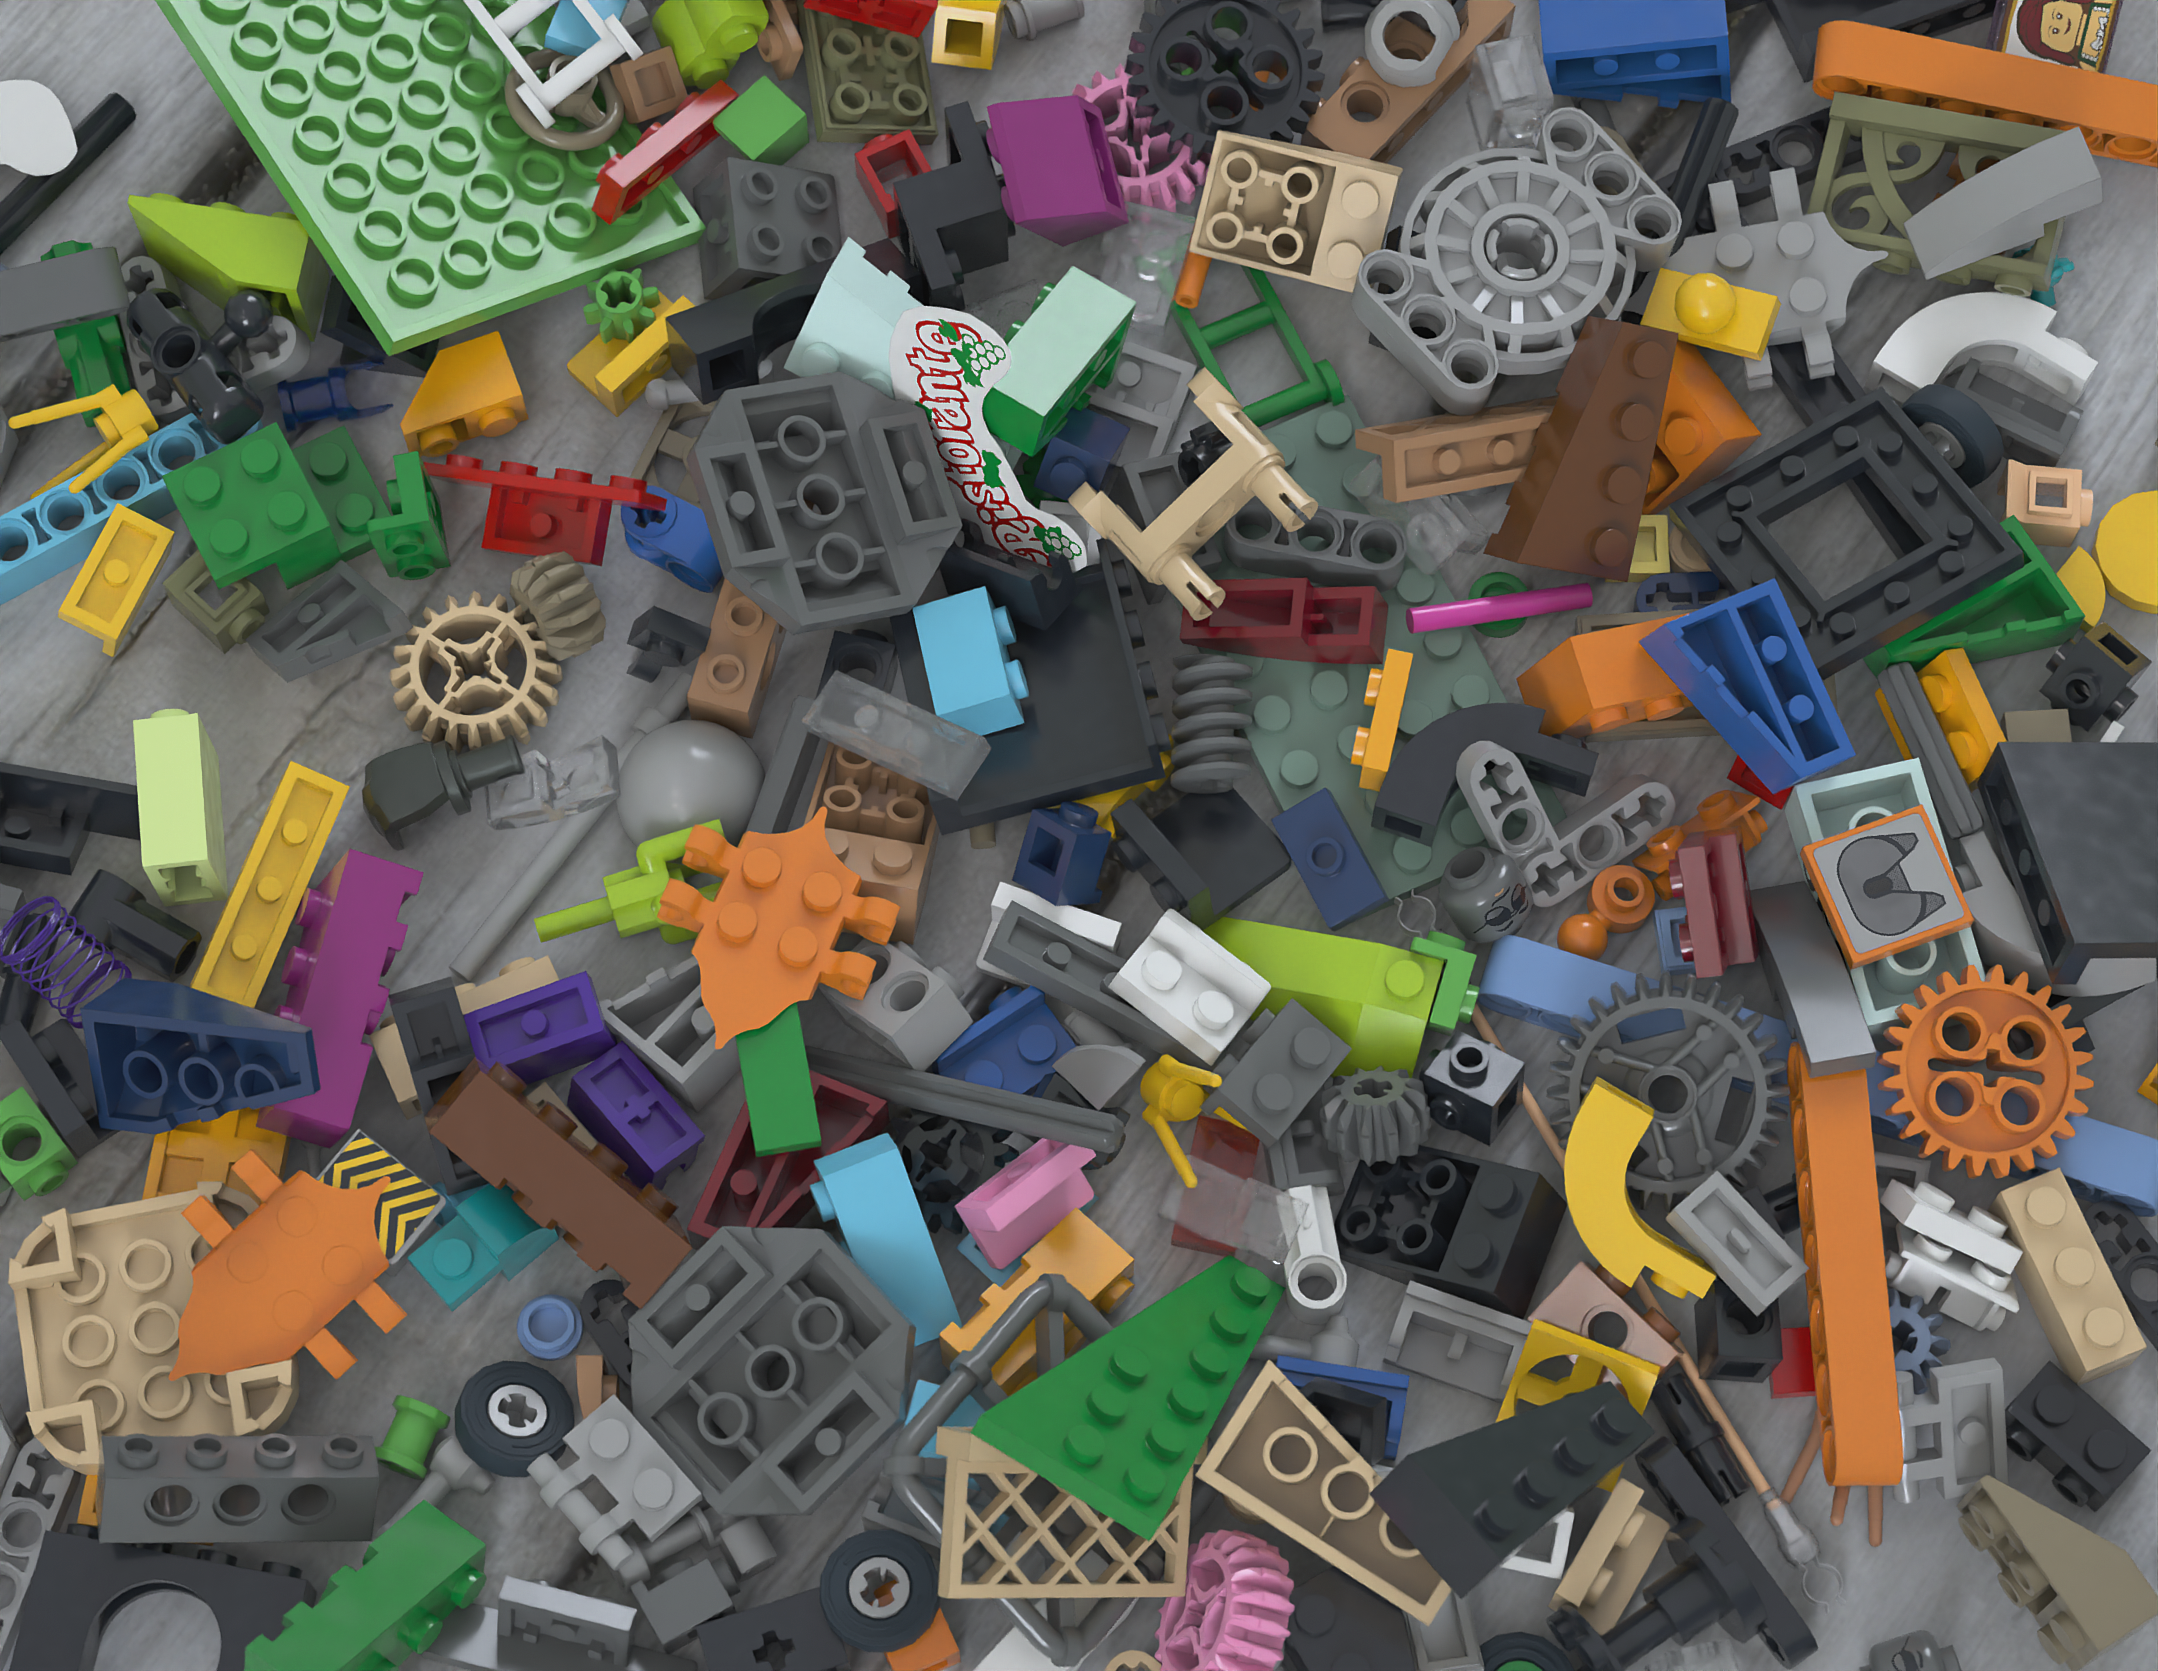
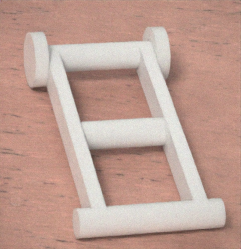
M464 0L525 81L515 90L545 129L556 122L549 113L552 108L627 51L635 61L644 54L614 14L603 21L587 0H572L601 39L542 84L509 39L558 0H518L494 19L480 0Z

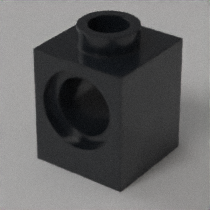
M855 629L851 634L837 630L834 631L815 700L820 702L826 723L875 735L880 734L898 670L895 644L889 643L886 637L870 630ZM858 668L867 669L875 675L869 683L862 686H853L843 680V677L849 671Z
M1721 1278L1717 1281L1714 1280L1704 1298H1699L1694 1304L1699 1379L1763 1383L1783 1360L1779 1299L1777 1298L1761 1314L1756 1316ZM1727 1317L1740 1321L1747 1329L1748 1335L1736 1331L1730 1325Z

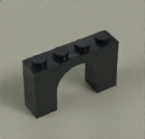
M68 1524L66 1533L45 1530L9 1671H94L102 1638L116 1615L132 1602L147 1595L162 1592L190 1595L207 1604L216 1617L221 1636V1652L217 1671H245V1647L261 1634L273 1642L286 1628L282 1625L283 1616L301 1601L313 1608L317 1591L308 1580L301 1579L303 1570L287 1564L266 1561L263 1562L262 1570L258 1571L237 1567V1557L215 1550L198 1549L195 1559L171 1554L173 1546L169 1543H131V1546L118 1543H99L97 1528L79 1524Z

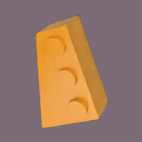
M1075 1207L1021 1258L1020 1263L1022 1265L1001 1287L994 1283L980 1296L979 1301L983 1306L962 1328L951 1322L939 1334L942 1364L951 1372L950 1364L963 1350L971 1351L1017 1296L1037 1281L1043 1273L1062 1274L1067 1282L1082 1292L1098 1311L1103 1309L1107 1314H1111L1124 1302L1135 1286L1129 1280L1134 1275V1258ZM1063 1312L1065 1360L1075 1354L1087 1338ZM1035 1318L991 1368L993 1373L992 1379L1008 1397L1038 1378Z

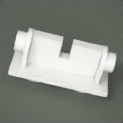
M1901 1222L1897 1223L1895 1227L1900 1251L1897 1254L1888 1250L1884 1255L1888 1286L1911 1297L1915 1295L1922 1296L1924 1303L1927 1305L1939 1286L1948 1289L1938 1304L1939 1311L1979 1332L1985 1328L1996 1331L2004 1320L2006 1309L2017 1313L2019 1304L2014 1282L2010 1274L1978 1259L1974 1260L1944 1243L1903 1225Z

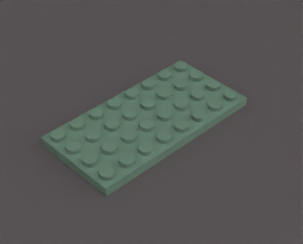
M1345 395V402L1333 407L1332 403L1329 402L1265 429L1262 433L1283 454L1285 461L1284 470L1310 497L1317 501L1319 506L1386 518L1395 522L1403 530L1407 539V551L1402 576L1391 590L1380 593L1388 604L1383 664L1301 662L1255 657L1202 647L1197 648L1200 654L1226 656L1232 658L1237 663L1253 668L1252 677L1234 682V687L1252 692V701L1234 706V711L1252 717L1251 726L1238 730L1242 738L1252 742V748L1249 752L1280 814L1325 787L1332 792L1390 899L1355 920L1358 921L1394 905L1395 897L1402 901L1410 898L1412 889L1414 895L1439 885L1446 865L1461 851L1478 846L1490 848L1461 789L1455 793L1446 806L1432 847L1371 827L1374 805L1379 792L1359 788L1362 766L1350 764L1358 726L1371 729L1375 707L1363 705L1371 668L1384 670L1388 648L1413 654L1390 766L1403 747L1419 731L1437 719L1471 706L1508 702L1468 625L1413 634L1409 632L1406 624L1407 609L1456 601L1405 503H1395L1384 499L1382 459L1380 455L1356 448L1355 429L1365 428L1349 395ZM1225 524L1213 535L1223 562L1217 572L1207 574L1212 580L1287 578L1246 570L1232 563L1224 550ZM1245 525L1237 531L1242 537L1249 540H1258L1268 534L1264 528L1258 525ZM1309 536L1299 542L1305 549L1312 552H1320L1330 546L1326 540L1318 536ZM1370 548L1361 553L1367 561L1375 564H1382L1392 559L1387 551L1380 548ZM1310 582L1313 587H1334ZM1170 592V594H1171V596H1172V598H1173V600H1174V602H1175V604H1176V606H1177V608H1178V610H1179V612H1180V614H1181V616H1182L1183 605H1182L1181 602ZM1492 774L1486 775L1480 780L1493 787L1498 795L1507 793L1498 788ZM1529 779L1552 827L1567 818L1552 786ZM1524 808L1513 810L1506 816L1502 826V833L1506 840H1513L1524 832L1528 820Z

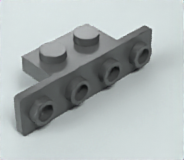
M507 1575L498 1597V1610L473 1603L464 1609L457 1606L443 1620V1627L436 1640L422 1653L423 1658L469 1671H697L698 1664L694 1660L636 1646L637 1609L623 1606L620 1602L610 1597H588L558 1589L555 1585L544 1580L530 1579L526 1581Z

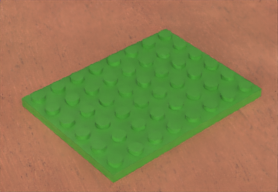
M155 0L388 356L596 281L607 275V272L613 268L616 271H623L698 243L699 238L706 230V226L671 176L611 225L594 213L591 209L600 187L596 182L599 171L615 154L620 153L625 157L635 149L642 133L636 124H628L624 112L623 121L617 132L605 143L591 149L577 151L561 150L547 146L529 136L512 118L505 101V82L513 65L464 0ZM480 0L493 19L518 1ZM554 5L509 39L522 57L538 50L549 49L544 47L546 33L557 10ZM550 67L534 72L542 84L546 81ZM596 85L592 99L597 108L606 113L605 97ZM555 113L551 114L556 121L550 126L554 129L566 132H582L591 129L573 116L563 117Z

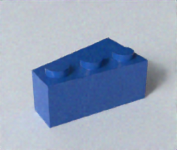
M1539 0L1547 94L1616 102L1622 101L1623 93L1657 97L1658 106L1677 108L1679 100L1705 102L1709 97L1720 98L1731 103L1729 41L1725 0Z

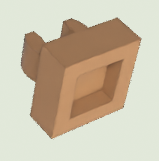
M671 45L644 53L635 61L630 58L609 66L615 86L623 98L624 112L629 125L640 123L675 110L688 96Z

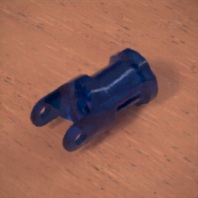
M360 361L330 367L327 370V374L323 376L291 382L285 379L276 383L287 433L296 432L298 425L306 422L336 417L341 423L371 417L394 407L393 404L357 409L350 404L347 396L346 383L351 373L384 366V362Z

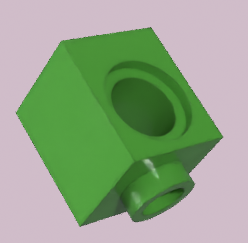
M21 1086L0 1101V1170L24 1201L34 1194L40 1197L51 1193L66 1181L69 1176L68 1170L78 1164V1162L26 1090ZM28 1137L41 1138V1146L35 1156L25 1161L13 1160V1151L20 1141Z

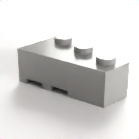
M693 956L666 972L661 967L645 976L647 981L645 984L613 1002L606 998L599 1002L606 1026L616 1037L617 1043L623 1041L656 1080L698 1114L740 1070L735 1036L723 1048L719 1050L715 1048V1025L711 1015L704 1007L701 997L700 967L696 957ZM805 1000L797 1001V1007L799 1008Z

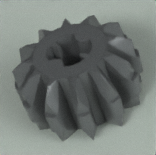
M1381 1065L1374 1071H1364L1356 1068L1353 1076L1333 1078L1332 1087L1322 1091V1103L1319 1108L1323 1137L1326 1139L1328 1150L1341 1153L1343 1162L1351 1163L1361 1159L1365 1160L1369 1167L1376 1161L1383 1160L1395 1164L1397 1156L1415 1155L1418 1153V1146L1429 1140L1428 1129L1431 1127L1430 1107H1428V1096L1424 1092L1423 1082L1409 1078L1407 1070L1399 1069L1393 1072H1386Z

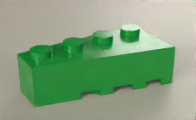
M422 1500L369 1544L363 1557V1567L357 1571L345 1564L328 1579L326 1589L315 1607L311 1608L301 1601L287 1612L282 1620V1625L286 1628L273 1642L261 1634L246 1646L245 1671H399V1666L413 1651L417 1654H422L433 1644L441 1632L443 1620L457 1606L462 1609L468 1607L480 1594L487 1579V1576L484 1574L486 1544L426 1500Z

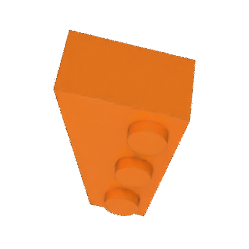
M1690 613L1571 636L1517 677V683L1524 704L1546 710L1540 734L1549 737L1553 734H1566L1575 738H1581L1644 719L1648 721L1661 720L1680 713L1684 708L1694 706L1639 644L1640 640L1663 624Z

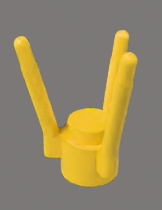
M112 384L94 395L33 410L9 419V427L17 429L100 407L103 412L93 418L104 442L33 492L30 500L83 472L68 487L71 493H79L128 452L148 441L149 435L159 431L158 424L136 389L133 388L120 395L116 386Z
M1164 1054L1159 1059V1062L1154 1063L1148 1068L1142 1077L1140 1094L1148 1105L1142 1112V1119L1155 1129L1185 1185L1188 1188H1194L1197 1186L1198 1180L1167 1122L1188 1121L1196 1117L1201 1112L1199 1107L1210 1095V1093L1203 1089V1085L1219 1087L1222 1084V1078L1210 1071L1180 1063L1170 1055ZM1218 1106L1213 1112L1234 1125L1249 1131L1222 1107Z

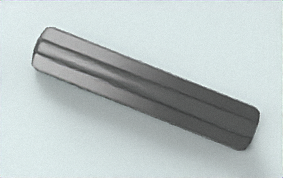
M1903 662L1887 667L1878 675L1877 682L1912 758H1919L1932 802L1948 836L1956 840L1974 834L1984 826V819L1913 666L1908 662Z

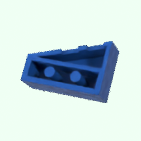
M1775 578L1665 623L1639 641V644L1772 794L1822 774L1856 756Z

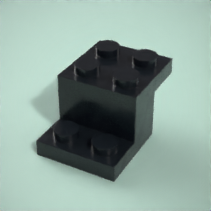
M968 101L944 108L948 166L893 182L897 238L903 254L921 273L925 306L949 308L957 311L966 309L960 285L964 284L963 275L1009 261L1008 238L1016 235L1015 224L1008 217L1001 199V188L1006 186L1003 173L995 174L991 160L992 154L986 137L987 129H989L988 124L985 120L975 122Z

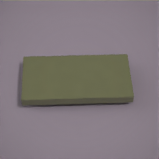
M796 0L817 142L868 143L880 135L891 134L894 136L910 129L918 145H932L939 134L922 33L919 38L805 8L803 7L804 0Z

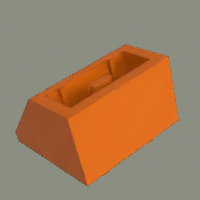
M1678 340L1676 344L1641 515H1655L1667 508L1669 504L1714 479L1762 435L1695 345Z

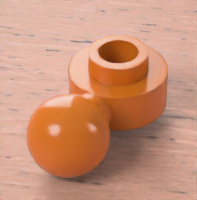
M1614 865L1601 871L1595 878L1587 895L1589 914L1572 915L1561 924L1557 933L1558 948L1597 961L1606 951L1608 931L1623 934L1632 932L1642 926L1655 902L1654 888L1648 877L1640 870L1627 865ZM1621 887L1627 889L1632 894L1633 900L1623 901L1619 899L1614 893V888Z

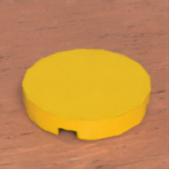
M2157 490L2131 494L2114 504L2095 532L2091 552L2092 558L2103 576L2105 589L2108 593L2130 609L2151 614H2158Z

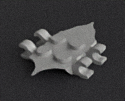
M1794 167L1769 172L1771 181L1770 191L1777 220L1741 227L1733 180L1708 184L1709 202L1716 232L1685 238L1683 246L1660 268L1689 275L1714 273L1725 279L1730 285L1778 296L1781 306L1767 346L1802 341L1810 379L1835 375L1833 366L1835 360L1829 333H1832L1845 323L1846 302L1853 281L1864 268L1873 262L1886 258L1888 253L1886 251H1866L1848 244L1836 234L1822 211L1803 215ZM1660 268L1647 274L1639 290L1628 299L1624 310L1644 315ZM1767 346L1761 361L1741 356L1748 391L1773 387L1771 377L1773 373Z

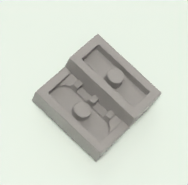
M1125 340L1112 383L1105 390L1093 384L1085 391V393L1092 396L1089 405L1085 408L1130 428L1116 467L1121 468L1124 464L1166 454L1191 392V389L1186 384L1198 373L1199 368L1197 365Z

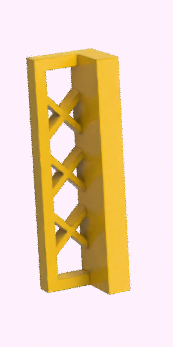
M290 761L277 785L189 987L251 1008L255 1007L350 786Z

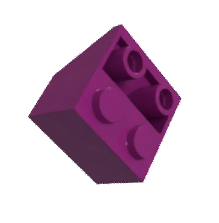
M1078 95L999 102L987 106L992 127L987 129L986 132L987 143L992 156L1002 167L1006 186L1001 188V199L1011 221L1062 247L1129 223L1101 109Z

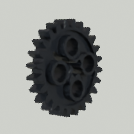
M1158 0L1155 10L1157 15L1149 12L1142 14L1139 26L1142 32L1132 33L1128 49L1133 54L1127 55L1124 72L1133 76L1128 79L1126 96L1141 97L1135 105L1133 114L1135 118L1153 116L1147 134L1150 138L1157 137L1165 132L1170 135L1167 148L1169 154L1174 153L1184 144L1190 147L1189 164L1195 165L1203 152L1212 156L1218 130L1291 144L1294 139L1292 131L1305 134L1310 122L1307 114H1316L1321 97L1315 92L1321 91L1325 74L1316 71L1323 57L1322 50L1307 49L1312 44L1315 34L1314 29L1304 28L1295 30L1301 13L1298 8L1282 15L1278 11L1281 0H1267L1266 2L1262 0H1176L1177 4L1172 0ZM1217 28L1232 29L1240 38L1235 40L1223 39L1214 30ZM1193 35V36H1195L1200 42H1198L1196 39H1193V38H1190V37H1187V36ZM1172 63L1187 64L1195 73L1191 75L1176 74L1168 65ZM1258 71L1271 72L1279 78L1280 82L1274 84L1262 82L1254 73ZM1249 104L1252 105V106L1255 107V108L1262 109V110H1261V111H1255V110H1253V109L1249 106ZM1215 106L1228 108L1234 113L1235 117L1232 119L1217 118L1211 114L1209 108Z

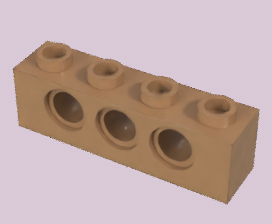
M1468 0V15L1465 22L1460 26L1459 38L1453 41L1445 58L1439 65L1435 73L1436 79L1423 86L1400 87L1386 83L1371 67L1368 58L1358 57L1343 73L1339 82L1340 88L1328 100L1321 97L1316 114H1307L1310 122L1305 134L1301 135V145L1345 153L1387 164L1511 34L1516 5L1509 0ZM1400 16L1396 17L1385 30L1386 46L1395 57L1415 59L1419 62L1424 60L1432 51L1436 38L1429 34L1431 32L1425 31ZM1356 112H1368L1377 119L1371 122H1359L1350 115Z
M804 499L806 506L812 512L821 515L819 508L813 502ZM725 578L709 626L712 630L706 650L699 657L687 694V701L691 720L717 723L732 730L739 736L753 739L787 630Z

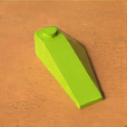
M1222 917L1203 930L1206 935L1240 961L1249 965L1257 974L1270 983L1271 989L1249 1018L1251 1021L1254 1022L1265 1008L1276 1016L1293 998L1352 1048L1330 1077H1351L1354 1075L1356 1068L1364 1071H1374L1380 1065L1383 1066L1386 1072L1402 1069L1407 1070L1409 1078L1413 1077L1439 985L1443 960L1381 943L1229 917Z

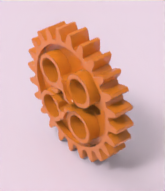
M1968 965L1962 969L1960 986L1948 971L1943 972L1936 977L1939 995L1924 984L1915 989L1913 993L1920 1009L1906 1003L1897 1007L1895 1012L1906 1027H1889L1884 1030L1882 1036L1896 1045L1897 1049L1896 1051L1886 1052L1877 1056L1876 1061L1885 1067L1894 1069V1076L1877 1084L1878 1090L1897 1093L1898 1101L1884 1111L1886 1116L1905 1114L1909 1120L1898 1135L1900 1139H1906L1919 1133L1924 1138L1918 1153L1921 1159L1931 1155L1938 1149L1943 1151L1942 1171L1945 1172L1953 1170L1961 1159H1965L1967 1175L1971 1179L1981 1176L1986 1162H1989L1991 1171L1996 1179L2008 1176L2010 1158H2012L2015 1165L2022 1172L2035 1167L2032 1149L2045 1159L2055 1156L2058 1152L2050 1135L2063 1140L2074 1137L2076 1132L2065 1119V1116L2080 1117L2086 1114L2089 1109L2081 1101L2074 1098V1093L2094 1087V1081L2077 1075V1067L2091 1061L2093 1054L2074 1051L2072 1043L2086 1032L2084 1027L2065 1030L2061 1023L2072 1007L2066 1004L2051 1010L2046 1006L2052 987L2049 985L2044 986L2033 994L2026 992L2028 973L2024 971L2016 975L2009 985L2004 984L2002 965H1995L1990 968L1984 982H1981L1975 965ZM1946 1019L1960 1021L1966 1026L1970 1041L1965 1051L1954 1050L1945 1043L1942 1037V1027ZM2011 1028L2023 1029L2031 1036L2034 1042V1052L2030 1060L2017 1058L2011 1053L2007 1043V1036ZM1986 1058L1987 1069L1991 1071L2038 1073L2042 1077V1082L2037 1085L2022 1079L2003 1076L1984 1086V1077L1980 1073L1969 1071H1934L1928 1067V1061L1930 1059H1937L1947 1064L1969 1067ZM1941 1083L1953 1085L1959 1090L1963 1098V1107L1958 1116L1947 1115L1939 1109L1935 1093ZM2006 1092L2018 1094L2024 1099L2028 1115L2023 1125L2010 1123L2004 1117L2001 1111V1100Z

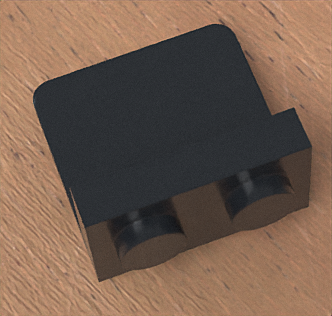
M1234 788L1217 794L1188 793L1151 820L1132 799L1111 812L1116 839L1111 841V845L1123 865L1132 873L1138 871L1150 884V891L1164 912L1168 909H1174L1202 931L1288 871L1292 864V859L1281 840Z

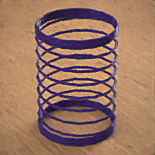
M51 896L36 898L18 910L0 932V959L3 963L9 964L13 972L20 974L22 980L28 982L33 990L38 991L41 998L48 1000L51 1007L58 1009L60 1015L66 1017L70 1025L82 1029V1021H73L74 1017L81 1016V1013L73 1015L77 1004L92 995L104 983L111 971L121 968L120 976L116 983L121 980L124 970V978H132V973L122 961L115 960L113 952L105 951L103 943L96 942L94 934L86 933L85 926L77 924L74 916L67 915L66 908L61 907L57 899ZM50 902L54 903V908L42 913L23 931L16 941L11 955L3 956L4 944L15 926L27 914L39 906ZM61 910H63L65 916L60 918ZM53 911L45 928L31 943L14 954L26 932L40 918ZM66 919H73L74 925L61 931ZM63 920V923L61 924L57 933L50 939V941L44 947L38 950L35 954L26 958L46 941V939L54 931L58 921ZM76 927L82 928L84 934L76 936L71 940ZM73 928L65 944L46 962L35 967L47 947L60 935ZM83 937L70 958L54 972L45 976L47 969L54 959L68 945ZM85 937H92L93 943L81 948ZM95 945H100L103 952L91 956ZM92 946L84 962L66 979L54 985L64 967L77 954ZM104 954H110L112 960L100 965ZM101 955V959L94 970L73 990L63 994L74 975L86 963ZM36 957L31 970L22 972L23 963ZM20 964V971L16 970L14 965ZM46 965L41 978L32 980V973ZM30 973L29 979H26L23 974ZM55 975L50 987L41 989L42 981ZM104 976L100 983L91 992H89L86 996H84L81 999V997L85 994L89 987H91L97 980ZM39 982V988L34 987L33 983ZM64 984L59 997L51 998V990ZM49 990L48 997L44 996L42 992ZM73 993L68 1005L60 1007L61 999ZM58 999V1006L53 1005L52 1000ZM67 1008L66 1014H63L61 1009Z

